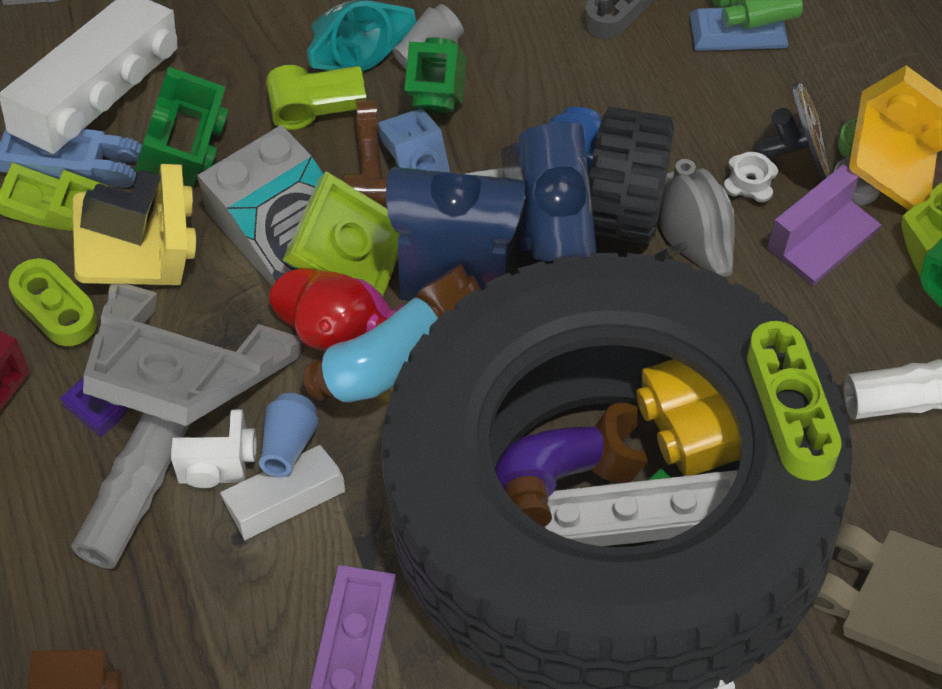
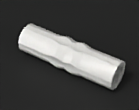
M942 359L929 363H909L897 368L845 375L843 380V396L850 418L856 420L899 413H923L930 409H942Z

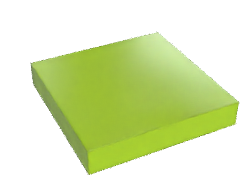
M326 171L319 177L283 260L298 269L331 271L362 279L374 286L383 297L398 260L399 232H395L388 216V210Z

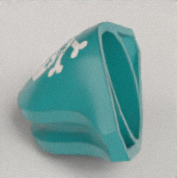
M351 0L334 6L312 23L311 28L314 38L307 49L309 65L312 68L324 70L359 66L362 72L374 67L390 53L416 23L414 9L371 0Z

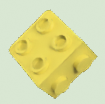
M160 165L159 176L161 177L156 206L141 246L81 228L82 205L86 192L74 195L72 201L74 276L79 282L181 285L186 259H194L196 250L195 228H186V217H191L193 196L192 187L183 186L182 165Z

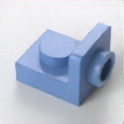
M423 108L377 123L380 140L395 158L397 167L440 172L450 171L442 131Z

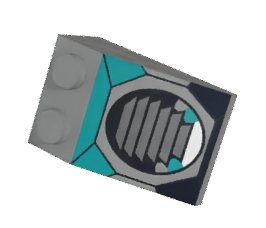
M280 125L197 176L205 212L271 286L285 273L298 269L284 261L283 258L319 177L323 175V172L312 156L283 125Z

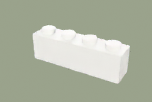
M115 0L0 92V103L7 132L52 154L56 153L102 112L108 110L129 89L141 82L163 60L169 58L178 48L173 10L151 0Z

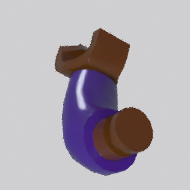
M615 403L608 407L594 427L560 428L520 438L501 453L494 468L503 489L526 515L536 523L546 527L552 520L548 497L553 494L556 488V480L591 470L603 479L615 483L632 482L648 462L645 451L629 449L624 445V442L640 424L637 422V406L629 403Z

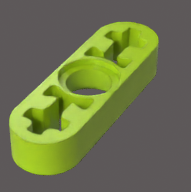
M765 322L759 325L752 333L747 362L781 462L790 474L799 479L811 481L823 479L831 474L835 468L842 444L840 434L800 331L785 322ZM767 346H775L778 353H786L783 370L778 371L780 363L776 352L773 349H766ZM783 390H796L806 396L809 405L800 409L789 408L778 400L776 394ZM809 426L806 435L810 446L814 450H822L820 456H812L809 448H800L804 435L803 428Z

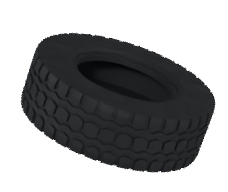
M590 253V258H581L580 254L553 258V263L545 265L544 261L519 268L518 274L511 276L508 272L485 283V288L481 292L475 289L455 303L453 312L447 309L430 326L429 335L423 334L410 351L408 362L404 361L394 382L393 392L390 394L382 431V471L394 547L406 582L428 619L431 618L433 625L452 646L458 643V649L461 654L481 669L488 666L492 676L516 688H519L522 684L527 686V689L718 688L720 680H723L727 685L750 672L755 662L760 665L783 644L784 639L787 640L813 606L824 584L825 576L828 574L850 492L852 443L848 417L845 414V405L836 381L832 382L831 372L818 351L812 353V343L795 324L792 325L800 331L805 340L842 442L834 470L827 477L814 481L799 479L790 474L783 466L747 362L748 349L754 330L759 325L769 321L788 323V317L768 301L764 304L761 303L758 294L735 282L731 285L727 283V277L702 267L700 271L692 269V264L665 258L664 262L655 260V256L628 253L627 257H618V253ZM767 346L766 349H773L776 352L780 363L778 371L783 370L786 353H778L775 346ZM672 359L687 365L706 379L721 395L735 420L739 433L741 454L740 460L721 466L723 472L738 470L735 481L725 498L709 516L697 525L679 535L652 544L634 547H605L581 543L558 535L536 523L511 500L503 489L494 469L504 450L519 440L534 426L553 415L569 409L594 404L629 403L639 407L636 390L642 388V369ZM788 389L776 394L778 400L789 408L800 409L809 405L806 396L799 391ZM809 426L803 428L804 435L800 448H809L812 456H820L822 450H814L810 446L806 435Z

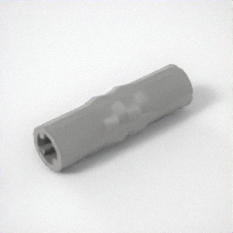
M143 413L125 448L114 460L111 473L101 483L98 497L71 545L73 551L79 557L101 568L113 569L116 566L141 517L150 508L153 494L163 483L166 469L171 462L172 438H183L190 424L185 426Z

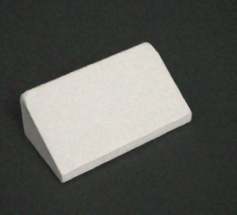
M318 445L299 455L288 476L275 477L262 472L220 492V495L245 541L344 493L345 485L343 475L338 466L322 446Z

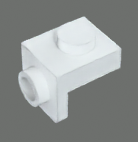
M243 409L231 410L229 437L172 438L171 460L178 482L187 483L193 487L210 488L218 485V483H241L246 480V462L256 461L255 428L246 427Z

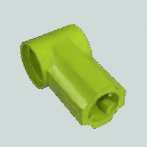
M283 65L272 70L266 78L273 122L277 127L283 125L286 130L305 128L315 120L317 115L356 110V99H366L363 75L359 66L307 73L300 66Z

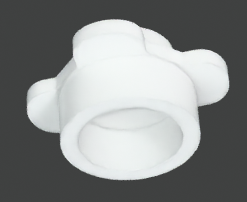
M746 152L730 159L729 168L731 169V175L724 181L723 186L727 194L754 198L757 202H766L772 198L773 189L770 187L771 180L778 173L777 166L765 155L757 152Z

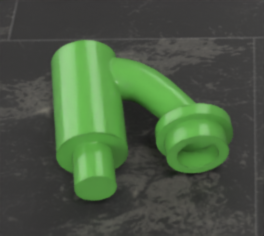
M712 0L714 8H723L722 20L726 27L740 24L744 30L799 18L803 11L802 0Z

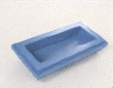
M703 8L690 12L689 16L695 51L788 48L789 46L784 21L744 30L740 24L729 27L724 25L722 20L723 8Z

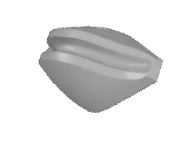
M681 159L677 161L675 171L666 175L658 218L659 227L666 240L672 246L686 242L688 248L682 254L700 268L702 267L724 277L730 276L733 272L736 226L733 206L723 187L709 171L704 168L695 170L696 166L693 161Z

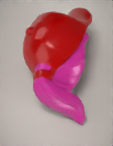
M295 269L285 273L273 284L269 294L270 304L278 317L296 330L303 343L322 351H327L334 344L349 341L365 334L386 321L404 306V304H400L397 309L391 310L379 291L362 279L353 278L342 273L313 269Z

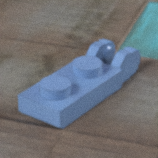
M5 128L0 141V172L8 173L13 162L60 179L63 170L94 181L97 180L113 188L127 189L134 185L136 172H134L130 165L128 166L124 162L135 164L138 160L142 144H139L133 138L105 135L104 131L83 129L75 138L68 141L56 153L52 154L8 133ZM103 155L110 160H102Z

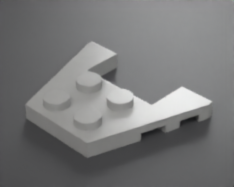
M110 284L107 305H104L101 314L99 333L95 335L84 372L83 393L107 400L115 405H122L157 416L165 421L187 426L298 359L301 355L302 341L299 336L258 324L237 351L227 350L144 324L156 311L157 293L129 284Z

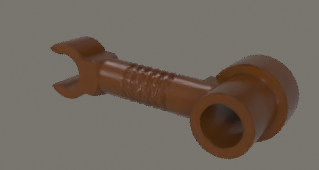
M356 99L357 114H355V127L359 143L361 174H342V181L387 209V178H382L376 100Z

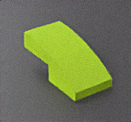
M12 162L0 189V215L43 227L73 231L72 201L74 195L86 192L87 190H94L95 185L102 183L63 170L60 179Z

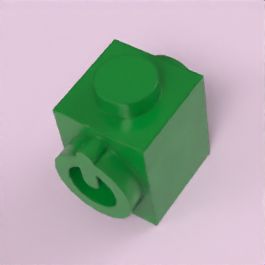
M431 37L426 38L425 42H409L405 92L413 99L412 108H423L424 111L432 113H448L454 111L455 104L463 105L467 57L459 45L454 44L453 40Z

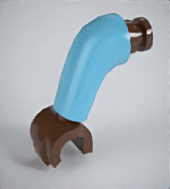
M460 263L438 279L427 283L415 298L374 329L355 339L340 342L329 347L322 360L311 362L304 369L303 380L307 392L316 400H326L334 396L342 402L351 403L377 397L394 386L404 361L408 362L410 351L423 334L429 335L430 326L447 309L453 312L455 303L475 289H478L480 292L482 291L474 275L468 276Z

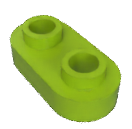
M41 258L30 259L19 264L12 271L9 278V289L15 303L51 341L62 346H74L83 343L92 336L97 327V315L92 301L55 263ZM39 289H45L41 294H33ZM77 320V322L72 325L64 326L69 321Z

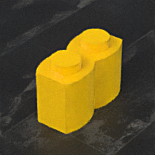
M676 359L642 369V388L636 390L637 402L646 421L654 419L661 431L657 434L658 443L668 465L676 463L683 476H691L740 460L741 447L735 420L721 395L706 379Z

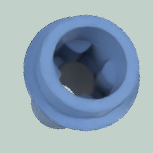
M284 393L276 397L275 401L266 407L263 447L259 460V466L265 473L275 477L288 476L292 471L295 461L318 428L319 422L316 416V407L308 398L295 393Z

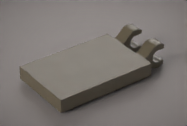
M844 524L835 545L841 548L837 559L847 565L863 568L870 572L860 592L838 576L828 573L814 602V607L825 613L845 618L846 621L843 625L844 636L942 675V549L892 530L889 531L884 543H880L863 529L854 525Z

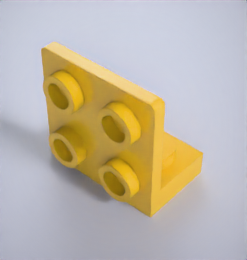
M906 65L862 91L849 169L892 200L910 210L914 205L927 201L932 191L937 152L942 150V91Z

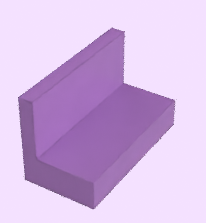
M844 164L775 219L767 250L812 287L874 236L881 228V224L851 201L859 176L854 174Z

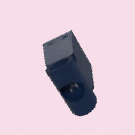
M553 122L541 124L523 131L519 135V143L501 148L504 178L525 181V194L521 214L511 239L512 250H531L534 258L543 261H553V258L580 254L581 258L589 257L590 253H596V241L583 125L575 122Z
M393 167L387 178L386 203L391 225L395 232H399L400 300L411 301L427 283L438 279L460 263L468 276L474 275L481 290H484L485 283L508 273L511 239L521 214L525 194V181Z

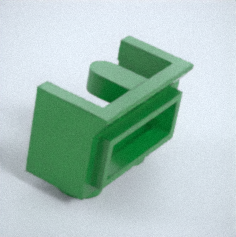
M168 66L134 171L140 172V170L159 175L161 164L182 165L183 184L193 187L198 173H202L212 166L217 147L208 143L211 134L220 136L226 120L228 109L220 106L225 86ZM177 111L200 119L190 154L166 146Z

